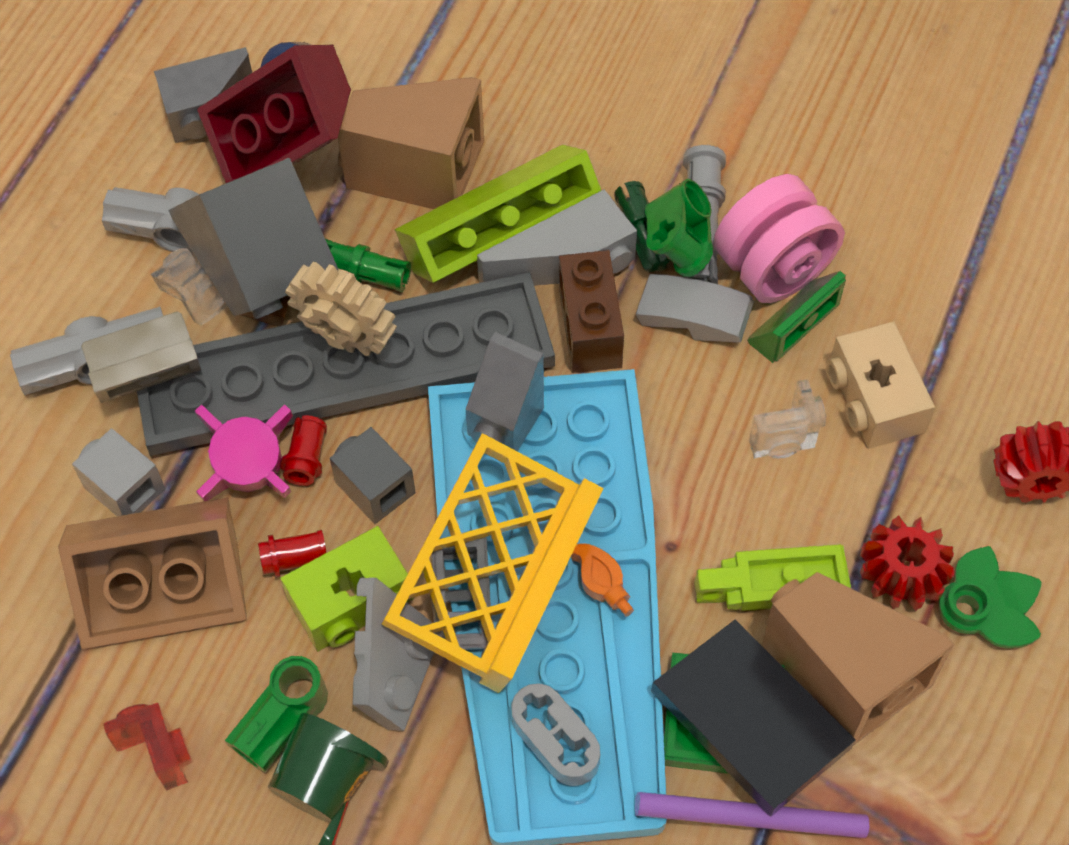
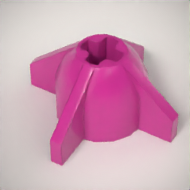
M202 404L195 410L197 417L214 434L210 441L208 453L215 473L196 491L203 501H209L229 487L237 491L250 492L260 490L267 485L283 498H286L291 493L290 487L277 476L282 460L277 438L293 416L291 410L285 404L266 423L256 418L239 417L230 419L222 424Z

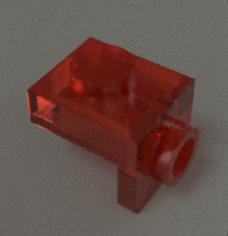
M158 702L149 706L137 704L121 710L115 719L103 724L106 736L116 751H123L146 742L154 771L166 791L188 783L182 763L192 760L186 739L180 727L171 730L170 724Z

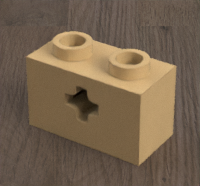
M895 322L836 337L831 359H828L826 364L828 377L835 389H841L847 402L846 415L850 427L855 433H861L867 449L926 433L935 406Z

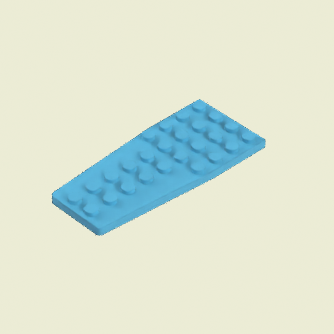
M635 369L544 377V409L517 452L577 484H580L585 478L604 488L577 544L586 543L594 545L616 560L623 574V588L630 595L628 603L634 611L625 617L620 609L612 610L606 601L601 602L587 595L581 583V564L570 557L512 680L502 691L497 693L480 684V676L461 667L489 838L492 845H556L658 835L665 829L667 819L635 815L637 792L666 794L662 703L651 692L653 682L661 676L654 508ZM475 383L428 386L437 517L476 445L467 432L465 410ZM484 453L478 464L484 486L488 487L510 481L505 464ZM519 472L521 478L526 477L525 474ZM471 479L463 493L474 490ZM541 483L525 487L534 513L554 508L561 495ZM514 490L489 497L498 523L523 517ZM478 500L456 506L454 514L461 533L487 526ZM548 520L538 522L541 533ZM447 525L440 538L451 536ZM527 526L502 532L511 560L532 554L535 547ZM491 536L487 537L488 566L500 563ZM459 560L444 561L445 570L462 569ZM525 566L515 569L518 580ZM504 572L489 576L491 606L508 602L511 591ZM467 583L449 587L448 591L470 589ZM474 601L450 602L452 612L477 611ZM502 613L491 616L494 628ZM478 622L456 626L455 633H479ZM484 649L466 651L481 657ZM539 683L550 686L558 692L595 735L600 745L601 755L597 774L591 781L579 786H569L559 782L517 734L512 723L511 705L514 696L521 688L529 684ZM533 703L526 705L527 722L537 718L549 731L553 728L548 721L547 709L549 706L547 704L541 708H537ZM561 738L558 742L564 750L562 764L566 766L570 762H575L579 767L584 766V753L586 749L582 747L574 751Z

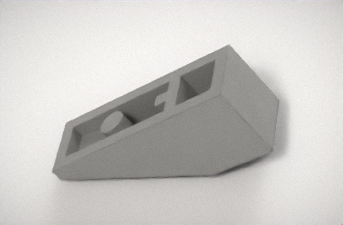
M604 189L478 254L479 283L530 272L534 286L559 284V255L604 250L610 251L613 273L620 272L635 259L637 230Z

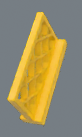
M482 433L388 610L382 625L481 677L480 684L500 693L512 680L604 488L585 478L580 484H577ZM484 453L505 464L510 481L488 487L484 486L478 469V464ZM519 472L525 474L526 477L521 478ZM471 479L474 490L463 493ZM541 483L561 494L554 508L534 513L525 487ZM514 490L523 517L498 523L489 497ZM478 500L487 526L461 533L454 514L456 506ZM548 520L541 533L538 522ZM447 525L451 536L439 539ZM527 526L535 548L532 554L511 560L502 532ZM491 536L500 563L474 570L465 543ZM455 546L464 573L436 580L429 557L433 551ZM525 566L518 580L515 569ZM423 571L427 584L414 587ZM504 572L511 596L508 602L487 607L477 579ZM467 583L477 611L449 618L440 590ZM430 593L439 622L419 626L400 616V613L408 599ZM502 613L496 627L494 628L490 616ZM476 620L481 621L488 641L481 657L459 647L453 627ZM443 630L445 639L434 633Z

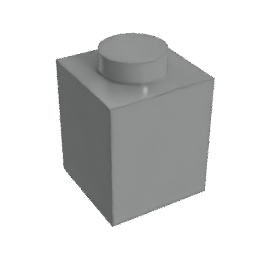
M112 428L100 439L88 443L81 451L79 458L72 463L83 487L116 516L142 512L165 490L156 465Z

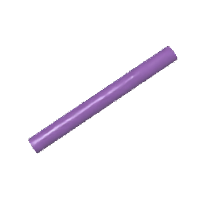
M637 792L635 799L636 816L866 838L869 833V817L866 814L783 806L770 817L756 803Z

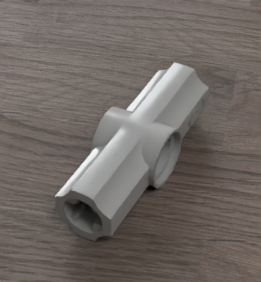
M114 187L113 190L107 191L103 201L102 223L107 231L153 238L160 247L168 251L188 253L192 249L172 220L168 210L199 194L185 188H172L164 196Z
M161 307L109 322L104 318L95 316L80 318L68 325L62 336L12 350L10 357L23 394H30L76 379L85 384H92L88 375L90 371L81 347L82 343L163 316Z

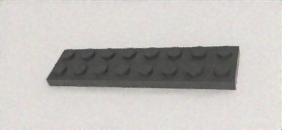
M527 272L386 303L383 309L395 315L392 323L397 328L379 354L371 351L369 356H365L357 348H355L353 353H350L345 348L343 350L330 346L324 337L312 332V329L307 328L303 322L193 345L201 370L137 391L147 450L150 456L210 443L214 434L195 413V410L201 404L222 424L230 419L239 417L256 418L266 423L285 404L293 415L287 425H292L297 417L302 419L303 415L323 418L428 394V386L475 383L487 346L495 332L543 353L544 368L555 366V353L531 274Z

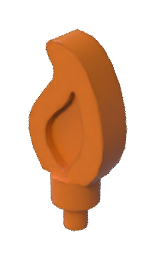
M586 543L577 544L571 559L581 564V583L585 593L595 600L606 601L612 610L620 609L625 617L632 614L634 609L628 603L630 595L623 588V574L616 560L594 545Z

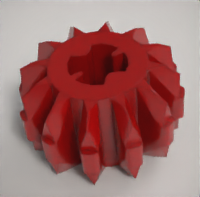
M1037 421L1034 426L1027 428L1019 425L1016 427L1015 434H1005L1000 437V445L994 449L995 459H993L996 476L999 477L1000 485L1003 486L1006 496L1019 497L1021 502L1024 503L1034 499H1041L1045 503L1048 498L1059 497L1063 499L1066 497V491H1069V427H1064L1061 421H1054L1049 425H1042Z
M899 515L892 519L889 528L878 524L872 531L871 541L865 542L861 549L860 556L865 561L860 570L861 580L874 582L871 589L873 598L882 596L885 593L892 596L890 599L892 609L898 608L903 599L909 602L915 612L922 608L925 598L932 602L938 601L944 593L945 589L943 586L951 583L955 573L954 567L949 564L954 556L953 547L940 544L943 537L942 528L927 533L923 530L924 523L922 517L916 519L912 527H907ZM905 561L910 562L909 566L904 565Z

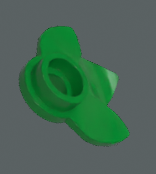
M990 546L974 549L967 552L958 561L955 569V581L945 588L942 597L939 599V614L944 623L956 632L963 634L979 633L997 647H1025L1036 642L1041 637V633L1035 623L1025 614L1033 606L1041 589L1042 582L1040 579L1030 575L999 571L996 555ZM966 603L970 605L974 610V615L964 614L957 608L956 604Z

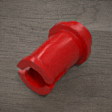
M303 415L302 419L297 417L294 420V430L288 454L282 457L280 466L284 471L283 477L285 480L299 486L311 485L314 483L315 478L321 475L323 468L319 458L324 436L327 432V424L323 420L315 416Z
M322 530L275 540L272 534L268 535V541L258 543L263 574L274 573L275 578L281 577V571L299 568L327 553Z

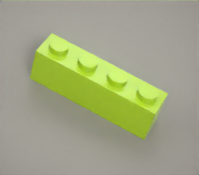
M562 144L394 230L407 260L411 262L413 273L434 283L477 261V255L602 190L587 151Z

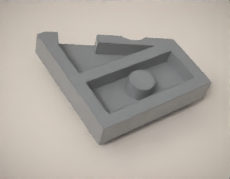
M360 578L357 584V596L367 597L365 631H355L354 654L357 659V670L353 679V705L387 730L404 731L434 652L382 625L397 594L377 578ZM407 602L405 603L400 616L419 626L432 624L429 619Z

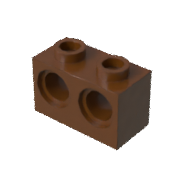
M610 251L559 255V293L572 373L622 368L624 331Z

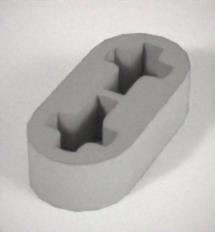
M539 683L529 684L521 688L514 696L511 705L512 723L517 734L559 782L569 786H579L591 781L597 774L601 755L600 745L595 735L558 692L550 686ZM533 703L537 708H541L547 704L549 706L547 709L548 721L553 728L549 731L537 718L527 722L526 705ZM561 738L574 751L582 747L586 749L584 753V766L579 767L575 762H570L566 766L562 764L564 750L558 742Z

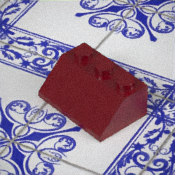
M333 44L294 45L197 108L225 183L287 158H290L294 165L338 138L351 88Z

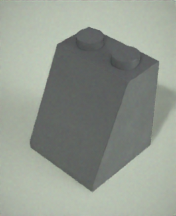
M290 158L201 193L168 210L172 220L234 316L251 311L254 319H258L283 308L280 298L287 295L285 291L302 265L310 267L312 262H317L324 270H326L329 264L338 270Z

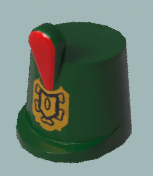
M301 713L268 784V788L298 809L330 823L318 845H335L349 800L369 770H383L387 767L389 760L379 750L348 731L312 714Z

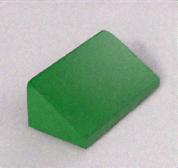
M838 271L811 281L750 335L747 340L748 343L770 362H777L840 305L846 275Z

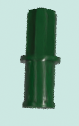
M639 181L626 182L624 184L630 197L626 198L623 188L619 186L614 192V198L620 210L637 230L636 251L644 270L649 273L656 270L661 272L667 268L666 264L670 262V259L664 254H655L647 248L645 207L649 202L644 186Z

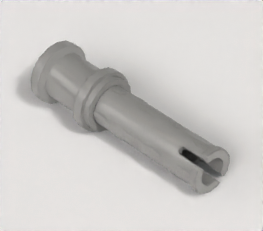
M698 145L687 149L683 154V166L687 170V179H692L703 189L711 204L710 222L713 245L714 234L718 228L719 208L725 202L726 190L721 185V171L726 166V154L715 146ZM714 247L712 257L705 268L698 274L686 278L718 284V253Z

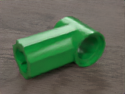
M290 656L282 659L272 670L268 687L225 739L226 744L255 768L266 773L285 749L300 714L308 713L317 716L323 711L327 703L328 691L318 667L310 659L303 656ZM299 679L312 681V687L305 696L300 698H289L286 696L288 687L294 681Z

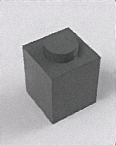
M372 427L358 437L352 436L347 438L338 446L334 455L330 457L335 483L374 524L378 523L416 493L412 468Z

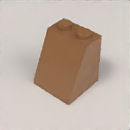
M469 77L353 90L347 103L338 135L340 148L338 166L343 168L346 188L430 209H436L463 195L484 143L481 79Z
M818 572L802 583L794 579L774 594L771 599L773 604L770 615L765 621L767 626L762 641V646L781 665H784V668L856 739L854 745L934 685L954 646V643L947 635Z

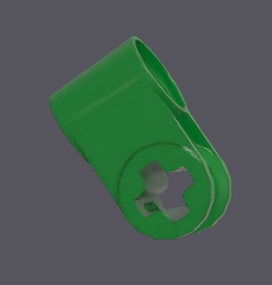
M685 179L648 203L645 207L647 248L655 254H664L674 263L675 271L683 277H692L702 271L709 263L713 254L710 222L711 204L703 189L695 181Z

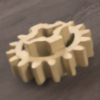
M312 262L310 267L302 265L285 291L291 297L287 302L288 305L300 310L297 318L302 320L307 328L312 329L311 331L315 334H320L324 337L328 345L343 350L345 348L350 353H353L355 348H357L365 356H369L371 351L379 354L397 328L392 323L395 315L383 309L387 302L380 298L377 292L371 291V286L368 284L362 285L356 280L353 273L340 269L337 270L330 264L326 270L317 262Z

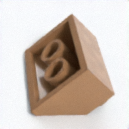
M228 497L66 525L58 549L81 649L247 620L239 549Z

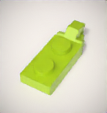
M838 544L736 552L734 558L721 560V568L698 569L696 571L694 586L697 603H723L726 601L727 609L738 610L741 608V611L771 609L773 604L771 599L781 587L794 579L802 583L816 572L851 588L844 546Z

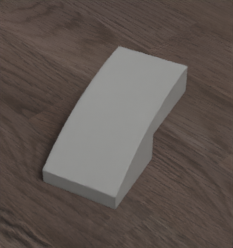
M650 274L636 316L642 326L688 328L694 340L741 342L754 301L751 295L719 284L686 277Z

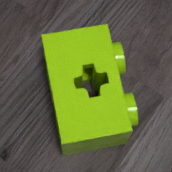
M376 526L284 575L280 579L289 604L315 649L319 652L328 646L339 647L348 643L355 637V631H359V629L366 625L367 597L357 596V584L360 578H377L397 594L408 573L379 526ZM351 589L355 595L350 597L346 591ZM410 598L406 602L408 603L414 600V598Z

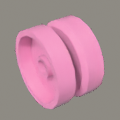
M784 174L773 177L754 187L736 202L718 226L714 234L713 247L733 271L741 272L740 279L759 302L773 303L793 295L819 276L841 248L845 231L841 223L826 207L817 205L813 192L798 176Z

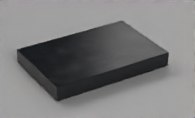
M736 619L656 679L652 684L651 692L770 817L850 751L856 741Z

